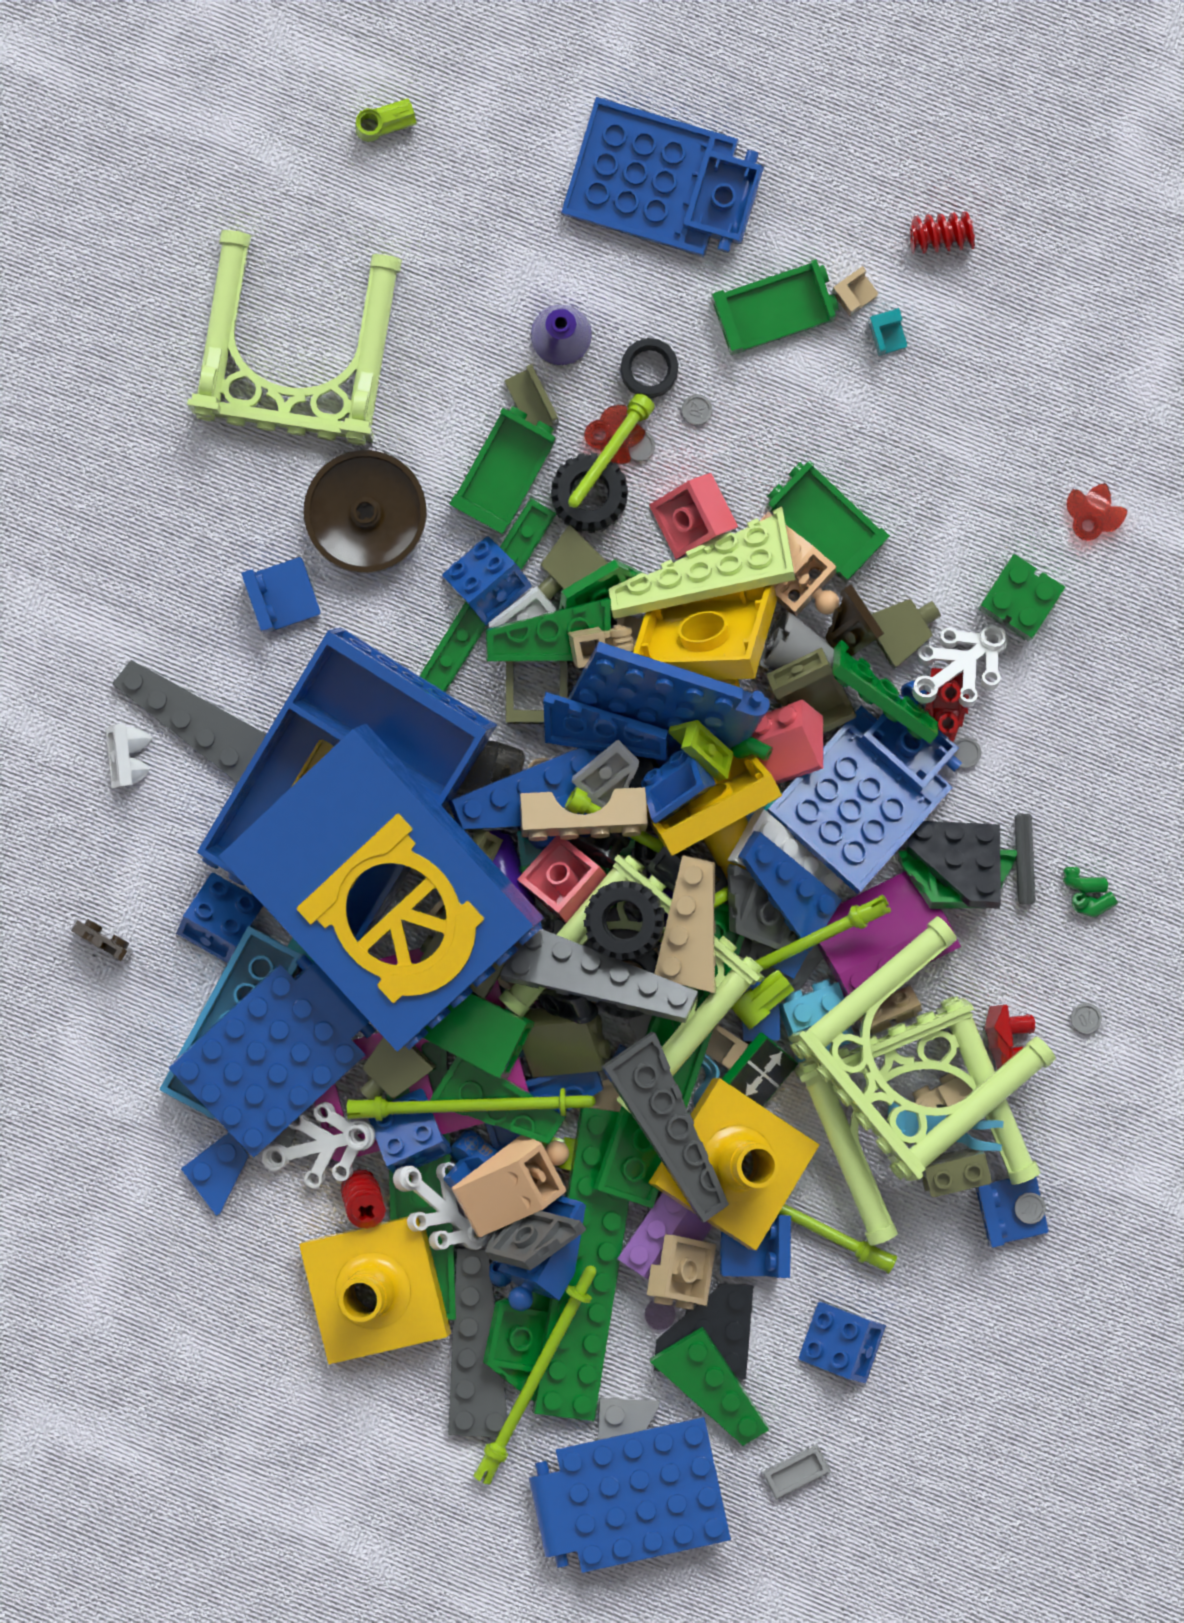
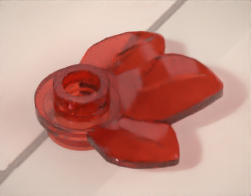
M613 405L604 410L599 420L591 422L586 427L584 437L586 443L592 449L603 451L627 417V406ZM635 425L611 459L612 463L627 464L631 462L628 448L639 444L646 435V431L640 425ZM604 432L606 435L604 439L597 440L595 439L596 433Z
M1106 483L1093 487L1086 495L1077 489H1072L1067 498V511L1074 519L1072 528L1075 535L1081 540L1091 541L1099 537L1102 532L1115 531L1121 526L1127 516L1128 510L1126 508L1111 506V494ZM1083 521H1090L1093 524V529L1085 531L1082 527Z

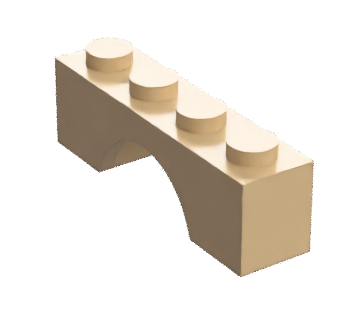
M645 787L614 789L609 802L602 809L586 815L575 814L565 810L556 801L552 792L521 793L520 817L522 837H529L530 841H543L548 839L547 836H560V839L571 840L578 838L580 834H591L593 838L609 837L610 833L621 832L626 837L638 836L642 831H646L648 825Z

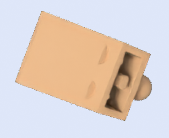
M767 512L760 521L773 515ZM786 525L796 580L774 584L777 602L796 617L813 598L815 599V606L820 613L825 615L834 613V610L840 604L839 597L835 592L831 590L823 591L822 588L836 574V566L813 545ZM812 569H818L821 572L817 579L809 576V572ZM791 592H798L800 598L797 601H791L788 598Z
M520 1135L454 1185L451 1189L476 1235L482 1237L541 1211L564 1194L566 1189L553 1165L564 1164L569 1157V1149L561 1141H552L544 1149L541 1142Z

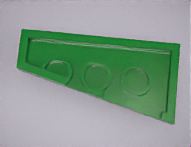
M841 640L834 648L832 674L836 681L844 687L850 686L856 690L860 698L870 705L874 703L881 708L885 716L891 721L902 723L915 738L919 740L923 738L931 744L938 736V722L908 696L901 699L893 683L886 677L880 680L875 677L869 668L871 665L862 657L858 661L846 652L849 646Z
M703 1327L650 1358L651 1364L742 1446L769 1431L767 1422Z

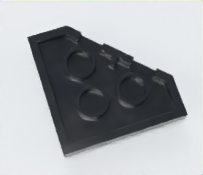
M923 821L907 839V853L915 860L919 859L929 868V872L945 887L950 886L960 895V900L968 907L1000 909V825Z
M732 1283L720 1284L708 1295L707 1306L696 1305L694 1310L687 1312L678 1322L656 1339L655 1355L703 1327L735 1376L746 1379L754 1286ZM654 1366L653 1371H658V1372H660V1371Z

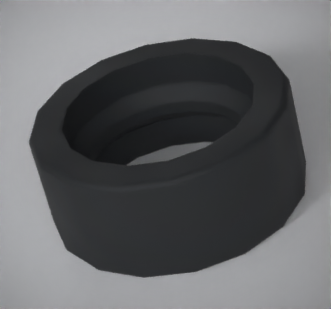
M645 338L634 342L627 348L622 357L620 372L623 383L630 392L643 394L652 399L663 396L673 387L677 380L679 364L675 352L668 344L659 339ZM648 350L661 354L668 366L667 375L664 380L654 386H645L637 382L631 370L635 357L641 352Z

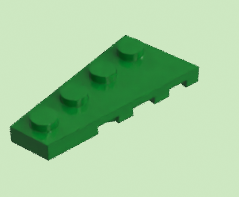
M608 597L486 629L487 662L573 661L568 633L599 627L602 631L610 630L611 598Z
M457 1056L429 1101L535 1096L507 1078L499 1079ZM555 1109L455 1112L547 1144L551 1142L566 1116H561L560 1112Z

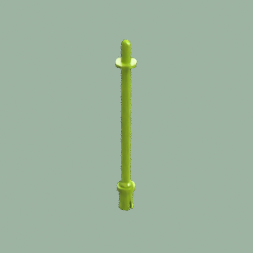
M880 895L878 898L861 906L856 904L850 908L848 916L755 961L763 968V971L849 928L856 927L862 930L868 926L869 922L891 913V908H887L889 903L884 895Z
M565 1088L560 1089L559 1096L388 1102L382 1096H375L373 1100H347V1113H349L347 1117L348 1120L375 1118L376 1121H383V1118H386L389 1114L560 1109L561 1116H566V1108H590L595 1105L596 1100L591 1095L566 1096Z
M786 1204L783 1205L779 1212V1215H790L791 1221L854 1252L858 1258L857 1261L862 1264L867 1262L885 1271L887 1274L891 1272L895 1265L896 1255H892L874 1245H869L868 1240L859 1242Z
M590 1265L584 1269L576 1287L570 1285L566 1287L565 1291L570 1295V1298L495 1442L486 1444L484 1448L485 1455L473 1474L478 1481H481L485 1471H487L483 1483L490 1485L501 1462L506 1461L508 1457L506 1446L581 1302L590 1303L592 1297L586 1292L597 1272L594 1266Z

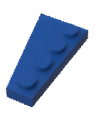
M545 693L543 700L545 743L604 751L615 741L619 740L634 756L666 760L668 755V730L558 695Z

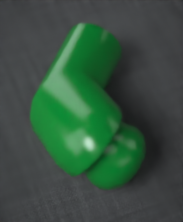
M750 737L732 747L731 751L734 753L733 756L739 759L755 755L767 761L773 748Z
M1065 867L1063 870L1064 878L1062 880L1068 887L1083 893H1105L1108 889V881L1105 877H1080L1079 867Z
M1111 891L1098 899L1088 896L1083 892H1078L1072 897L1073 909L1077 913L1092 918L1098 917L1118 905V901Z

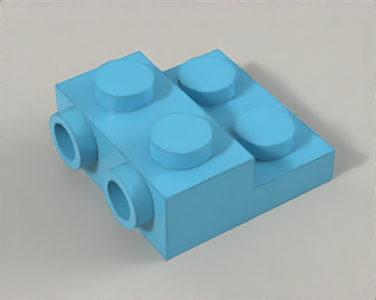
M829 979L811 985L813 991L802 994L801 990L794 991L784 998V1002L779 1003L780 1016L788 1037L794 1033L808 1030L844 999L839 982L830 984ZM850 1026L847 1030H845L843 1032V1035H854L852 1027ZM844 1041L839 1045V1047L849 1044L851 1042ZM831 1043L825 1047L828 1051H830ZM795 1055L797 1062H802L806 1060L805 1058L803 1060H800Z

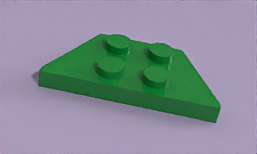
M614 559L562 590L559 610L610 598L609 588L643 572Z
M1000 850L1001 889L1016 861L1017 850ZM899 851L898 862L930 909L974 908L968 907L960 900V895L950 886L945 887L936 879L919 859L915 860L907 851Z
M532 1292L533 1303L525 1311L514 1310L510 1306L508 1298L495 1302L483 1363L519 1392L524 1387L542 1352L550 1302L549 1297ZM534 1392V1394H533V1396H532V1398H531V1401H533V1402H534L535 1392Z

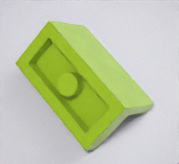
M698 720L669 727L668 733L717 781L728 779L734 753Z

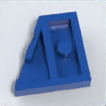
M228 1132L181 1168L216 1216L222 1212L249 1154Z

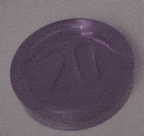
M652 1300L645 1309L646 1322L654 1329H666L675 1320L676 1314L673 1305L656 1304Z

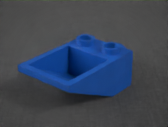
M684 750L673 754L662 767L649 771L645 775L644 780L641 781L642 788L645 787L646 801L651 819L655 824L666 821L716 785L714 777Z
M560 1196L541 1211L580 1220L583 1224L586 1205L583 1202ZM581 1235L532 1270L505 1263L500 1265L498 1271L518 1286L511 1290L508 1297L509 1304L514 1310L525 1311L529 1309L533 1303L532 1292L560 1300L575 1274Z

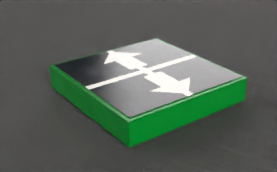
M760 1032L722 1080L763 1107L799 1063L765 1034Z

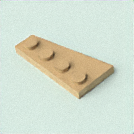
M686 855L682 856L654 973L678 984L712 993L716 992L714 862Z

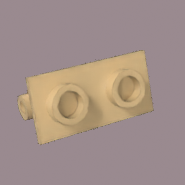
M911 985L894 992L880 1005L871 1024L870 1034L872 1036L892 1027L890 1020L895 1018L898 1024L918 1016L917 1013L922 1011L921 1003ZM864 1015L859 1019V1021L861 1022V1024H862V1020H863Z

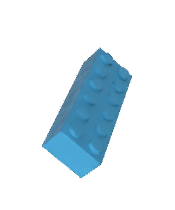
M248 926L177 1058L279 964L294 977L299 968L295 961L302 954ZM169 1071L159 1090L204 1115L216 1119L188 1088Z

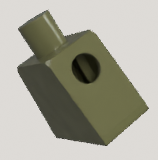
M569 525L540 565L548 577L538 588L550 601L561 589H566L608 562Z
M908 599L872 614L884 632L875 641L893 670L933 636L928 624L941 617L933 601L917 609L913 601Z
M383 1037L362 1068L371 1078L360 1091L368 1100L375 1099V1096H380L384 1091L394 1099L437 1066L415 1045L410 1050L404 1046L397 1052Z

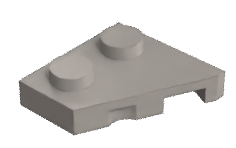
M617 740L573 776L572 782L578 788L587 792V796L591 798L594 804L603 808L609 802L614 789L629 788L630 782L634 778L639 766V760Z
M600 1397L598 1440L646 1430L659 1407L660 1401Z

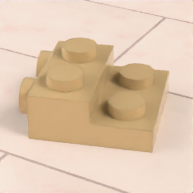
M665 1234L660 1265L651 1264L647 1295L655 1297L654 1303L672 1306L673 1301H676V1308L694 1310V1304L707 1306L716 1244Z

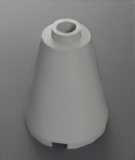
M787 611V614L783 613L777 619L768 633L767 638L770 640L767 649L763 648L759 662L761 667L774 671L822 647L833 667L834 649L799 618Z

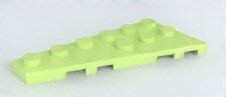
M779 507L773 510V516L762 521L756 518L748 522L747 528L735 534L727 532L687 551L686 557L674 563L670 559L660 564L661 569L648 575L640 573L609 588L611 610L614 619L796 580L783 508Z

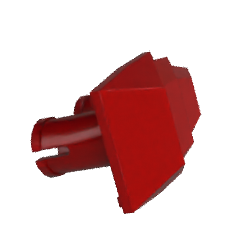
M932 668L930 677H934L943 669ZM963 671L938 689L936 698L932 702L926 703L925 711H928V714L938 722V729L952 742L955 740L959 727L963 726L965 714H968V707H963L958 701L961 695L960 690L963 687ZM969 694L963 695L964 698L969 700Z
M1007 1004L989 1006L984 1027L997 1070L1023 1048L1022 1046L1013 1047L1012 1035L1032 1034L1035 1032L1036 1027L1032 1014L1010 1017Z

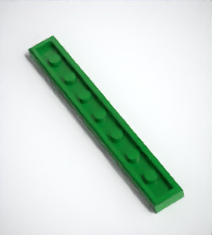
M532 498L529 499L500 546L521 571L557 515ZM467 602L464 603L419 675L444 692L448 690L488 624L485 625Z

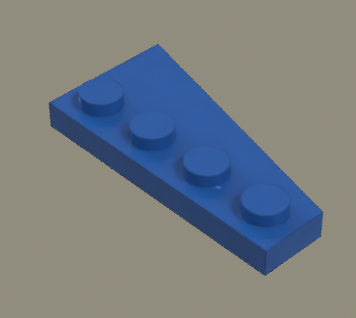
M753 831L738 855V858L758 886H762L769 896L768 900L773 907L778 908L788 928L794 931L799 939L825 927L842 901L838 895L761 832ZM812 946V947H810V948H808V949H806V950L811 951L814 946Z
M599 1071L534 1077L526 1080L529 1093L535 1097L559 1096L561 1088H565L566 1096H594L604 1089ZM485 1123L492 1146L498 1152L520 1136V1134L511 1132V1130Z

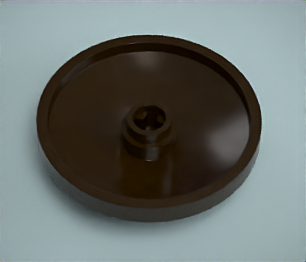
M352 451L332 459L314 476L305 496L304 522L313 545L330 563L354 573H377L398 565L416 548L426 525V500L418 479L404 463L393 456L379 451Z

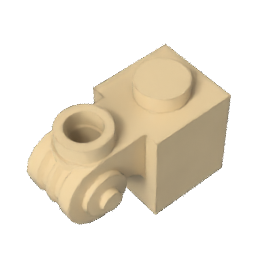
M615 625L614 628L608 631H602L599 627L569 632L573 663L578 668L585 667L598 642L633 651L634 643H632L631 627Z
M948 1073L939 1078L940 1085L931 1090L926 1085L914 1091L912 1095L914 1103L925 1107L937 1108L936 1105L942 1104L945 1107L954 1105L968 1096L973 1090L961 1078Z

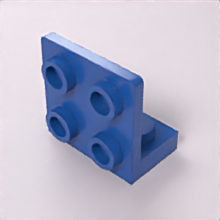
M489 536L478 542L442 574L444 579L461 595L485 625L532 587V584L517 564Z
M301 557L257 572L251 569L241 573L263 634L321 614Z
M211 873L184 913L176 934L228 963L247 927L251 926L263 905L254 895L216 873Z
M420 1088L391 1102L428 1101L425 1091ZM433 1113L389 1114L386 1118H383V1121L368 1118L375 1130V1138L386 1167L393 1174L400 1167L413 1166L418 1168L452 1153L449 1142L441 1134Z
M1037 1177L1016 1185H1012L1010 1179L1007 1178L991 1182L988 1185L975 1187L989 1247L994 1248L1002 1246L1006 1242L1049 1232L1045 1215L1039 1222L1028 1224L1022 1222L1016 1216L1014 1210L1016 1200L1024 1193H1035L1041 1197Z
M777 1215L757 1250L746 1248L721 1231V1276L790 1278V1215Z
M818 1302L799 1355V1360L846 1379L866 1384L886 1325L862 1318L829 1304Z

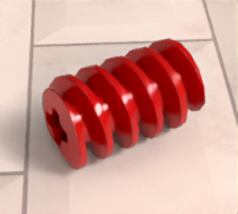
M967 211L961 213L959 220L955 212L949 214L947 221L943 213L937 215L935 222L931 214L925 215L923 224L918 215L912 218L910 225L912 254L915 253L917 245H920L923 254L927 253L929 244H932L935 253L939 252L941 243H944L947 251H951L953 242H956L959 250H963L965 241L969 242L971 249L975 248L973 221Z
M362 1169L354 1170L350 1178L341 1182L340 1191L347 1217L353 1225L359 1228L368 1229L375 1227L382 1222L386 1212L379 1183L374 1178L372 1172Z

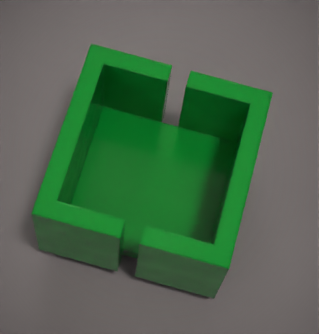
M1013 554L977 609L1000 624L1006 616L1010 617L1011 620L1006 627L1029 642L1033 639L1055 605L1065 586L1043 572L1039 576L1035 575L1036 567Z

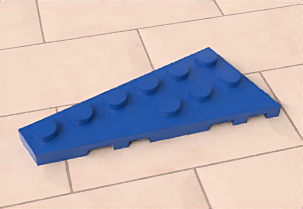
M576 748L451 799L448 803L455 821L463 830L521 827V793L552 792L556 801L565 809V804L570 794L577 787L572 782L573 776L603 751Z

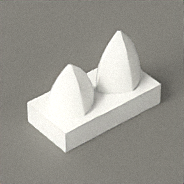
M536 586L488 624L490 628L551 613L556 611V608Z
M126 724L106 727L111 788H124L139 782L148 774L150 768L142 761L130 758L129 754L146 747L152 741V736L140 729L126 727Z

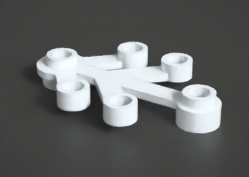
M996 625L987 626L980 633L961 632L953 628H945L941 632L939 642L946 649L934 648L927 644L922 645L918 649L917 660L921 665L929 666L934 661L953 663L934 677L921 676L917 678L912 691L914 698L923 704L932 702L937 696L938 689L963 671V687L960 690L961 695L958 701L963 707H972L976 704L978 692L975 689L976 661L986 654V671L982 674L981 685L986 690H995L1000 682L998 654L1004 652L1007 648L1008 637L1005 631ZM951 636L954 640L948 641L944 637ZM988 640H995L997 644L989 643ZM957 643L975 645L969 651L952 649L956 647ZM922 653H929L931 657L926 658L922 656ZM992 677L995 679V682H988L986 678ZM921 690H926V691H928L930 694L925 695V694L920 693V691H921ZM970 694L973 699L968 700L963 695Z
M323 1102L315 1107V1118L319 1122L330 1123L343 1133L332 1135L309 1121L306 1113L303 1112L299 1116L301 1123L297 1124L293 1121L289 1127L294 1130L299 1129L315 1140L290 1147L274 1144L263 1152V1163L268 1169L277 1171L285 1167L291 1159L319 1153L312 1169L305 1174L307 1186L317 1188L325 1182L326 1176L324 1172L336 1149L348 1145L341 1161L332 1168L333 1177L338 1181H345L353 1174L352 1164L359 1151L368 1149L375 1141V1130L369 1122L361 1119L350 1122L335 1113L334 1106L331 1103ZM321 1107L327 1109L328 1117H324L321 1114ZM358 1130H362L364 1132L365 1139H361L358 1137ZM275 1151L280 1152L282 1161L275 1157ZM339 1166L346 1169V1176L340 1174ZM312 1173L319 1177L318 1183L312 1180Z
M448 1162L442 1163L437 1167L436 1174L441 1183L443 1198L422 1181L421 1173L417 1168L413 1166L398 1168L393 1176L395 1187L402 1192L413 1190L437 1211L429 1214L423 1212L410 1214L407 1219L410 1230L415 1232L423 1231L428 1226L451 1223L459 1230L451 1233L446 1231L433 1232L429 1237V1244L434 1250L446 1249L449 1245L461 1243L470 1250H477L486 1244L488 1234L482 1237L477 1235L476 1238L474 1237V1229L467 1216L463 1217L458 1212L456 1196L443 1179L446 1176L445 1168L447 1167L450 1172L455 1164ZM417 1217L420 1219L419 1227L416 1224ZM438 1236L442 1239L441 1245L438 1243Z

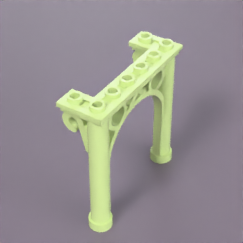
M221 230L219 244L222 247L197 394L192 393V398H188L187 402L191 412L197 415V419L204 421H215V417L227 419V424L235 426H245V422L256 423L258 429L275 431V427L288 428L287 433L298 436H305L306 432L318 433L317 438L335 441L336 436L348 439L347 442L354 445L365 446L366 441L373 442L374 434L371 427L396 275L400 273L402 259L383 254H373L371 257L358 347L349 366L336 378L324 384L307 388H291L271 383L258 376L246 365L238 352L235 341V327L251 235L239 231ZM230 350L240 371L229 375L225 379ZM356 372L352 398L349 400L347 394L339 386ZM248 378L256 387L255 395L249 400L233 398L230 395V387L233 382ZM262 388L268 391L266 394L268 397L276 401L278 411L253 407L262 398ZM332 391L343 399L344 406L337 414L323 413L317 407L318 399ZM222 394H224L229 403L221 402ZM281 395L288 396L290 398L285 402ZM312 396L310 405L316 417L291 413L295 405L306 403L305 397Z
M617 855L614 859L616 863L613 865L612 870L556 935L584 945L588 941L587 929L584 927L583 921L586 919L585 908L589 905L591 896L595 895L598 889L612 882L632 881L647 886L654 895L658 896L661 907H664V911L669 914L672 899L663 892L666 886L656 877L651 875L649 879L643 873L646 867L630 855L626 858ZM626 901L617 903L620 921L607 922L609 930L630 929L640 931L643 921H629L625 912ZM662 935L661 939L658 940L660 943H662L663 935ZM714 936V952L718 967V974L715 977L716 992H711L698 1009L697 998L686 1023L682 1022L662 1046L672 1076L680 1069L749 986L762 982L765 978L760 974L763 968L751 957L746 956L743 959L734 953L737 947L724 936L720 940ZM724 962L732 968L726 976ZM514 984L510 990L506 988L499 999L515 1014L523 1017L546 988L539 987L537 989ZM688 986V988L698 991L697 988ZM619 1096L616 1100L630 1113L625 1103Z
M938 916L927 924L925 931L808 1030L794 1033L788 1037L793 1043L790 1045V1048L800 1060L804 1058L808 1062L814 1060L818 1065L815 1070L819 1076L827 1083L831 1081L838 1089L835 1092L838 1099L846 1107L849 1105L853 1107L858 1114L855 1116L858 1123L866 1131L872 1130L878 1138L875 1141L877 1146L886 1155L891 1153L887 1157L892 1163L889 1165V1168L900 1180L904 1178L906 1181L920 1180L924 1176L922 1172L926 1170L925 1168L1042 1067L1047 1068L1056 1060L1054 1053L1042 1039L1035 1036L1025 1047L968 1096L954 1105L943 1108L925 1107L913 1103L899 1095L885 1081L874 1062L871 1052V1024L877 1009L891 994L957 940L952 929ZM864 1015L860 1037L852 1034L843 1035L845 1030ZM844 1041H850L860 1046L861 1059L858 1065L854 1067L846 1065L838 1054L839 1045ZM831 1043L829 1053L825 1047H827ZM866 1066L868 1073L863 1074L866 1079V1088L862 1093L847 1073H857ZM876 1085L882 1092L874 1093ZM879 1100L889 1106L894 1102L899 1106L891 1110L886 1122L871 1104L872 1102ZM902 1111L916 1113L919 1128L918 1132L912 1137L904 1135L896 1125L897 1115ZM926 1115H948L926 1134ZM905 1143H914V1145L909 1149Z
M953 996L940 1002L942 1007L935 1009L937 1013L935 1015L933 1011H929L916 1017L917 1022L905 1026V1023H901L887 1030L889 1034L877 1039L876 1035L870 1036L873 1058L884 1054L883 1064L878 1070L887 1082L900 1074L914 1070L935 1069L961 1078L972 1090H975L989 1078L995 1070L973 1020L971 1011L974 1008L972 1004L965 998L958 999V996ZM950 1027L952 1033L950 1034L942 1029ZM936 1037H944L949 1042V1050L940 1061L929 1059L924 1054L925 1044ZM918 1040L916 1052L921 1060L914 1061L913 1056H901L895 1049ZM860 1046L850 1051L847 1047L838 1050L840 1058L843 1059L846 1065L854 1067L860 1062ZM957 1047L969 1074L949 1064L956 1054ZM814 1060L799 1062L800 1067L794 1069L795 1074L801 1082H804L867 1230L865 1236L869 1245H877L892 1239L898 1232L890 1218L862 1151L858 1135L859 1123L855 1118L858 1115L854 1109L852 1110L849 1125L840 1101L835 1094L838 1089L831 1081L827 1083L819 1076L815 1070L818 1065ZM893 1060L900 1065L892 1068ZM866 1067L863 1070L859 1071L863 1074L868 1073ZM1005 1099L985 1116V1119L1004 1121L1003 1128H991L990 1131L995 1143L1002 1145V1151H999L1011 1184L1016 1185L1035 1178L1040 1174L1036 1161H1032L1010 1106L1007 1099Z

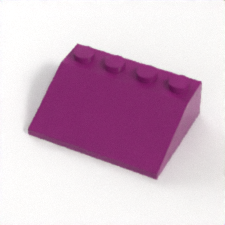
M905 871L840 903L827 925L848 916L852 906L856 904L861 906L878 898L880 895H884L889 903L887 908H891V913L869 922L868 926L862 930L852 927L817 944L836 983L839 982L844 998L925 931L927 924L936 916L945 921L952 929L942 909H930ZM958 939L929 963L960 948L961 945Z

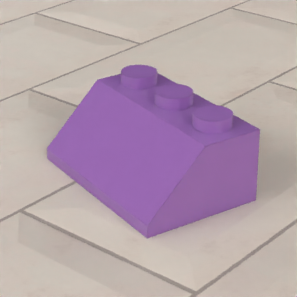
M661 1192L655 1201L654 1207L650 1208L617 1259L649 1280L651 1264L660 1265L665 1234L703 1241L713 1225L707 1221L701 1222L696 1214Z

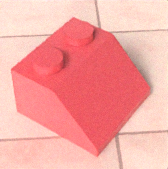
M712 473L685 482L649 505L675 559L685 556L687 551L738 528Z
M804 700L796 701L765 714L751 737L773 748L767 761L759 757L757 759L771 773L777 785L823 769V715Z
M556 836L517 880L548 910L566 924L606 877V874L599 865L570 842L560 839V836Z

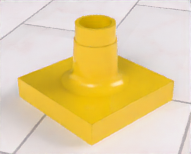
M774 585L646 612L633 653L740 687L738 679H755L777 603Z
M755 755L741 759L733 756L728 779L717 781L714 778L716 785L666 821L655 824L651 819L649 808L646 804L647 820L672 856L703 839L727 880L729 864L747 870L746 867L728 861L729 856L749 823L746 815L782 796L771 773Z
M712 1078L690 1115L693 1119L697 1135L708 1154L709 1163L714 1168L729 1205L708 1219L707 1222L746 1248L757 1250L820 1144L722 1079ZM750 1151L753 1158V1170L749 1178L746 1179L741 1165L744 1156ZM661 1162L649 1184L695 1214L663 1162Z
M408 1217L382 1222L368 1229L357 1228L318 1237L299 1244L328 1365L446 1338L451 1334L426 1229L416 1232L410 1230L407 1224ZM417 1217L416 1224L419 1227L420 1219ZM355 1283L367 1284L375 1291L377 1296L375 1309H370L359 1301L355 1292Z

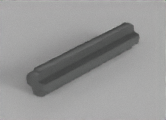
M1017 814L1014 818L1018 902L1022 905L1033 904L1036 898L1031 814Z

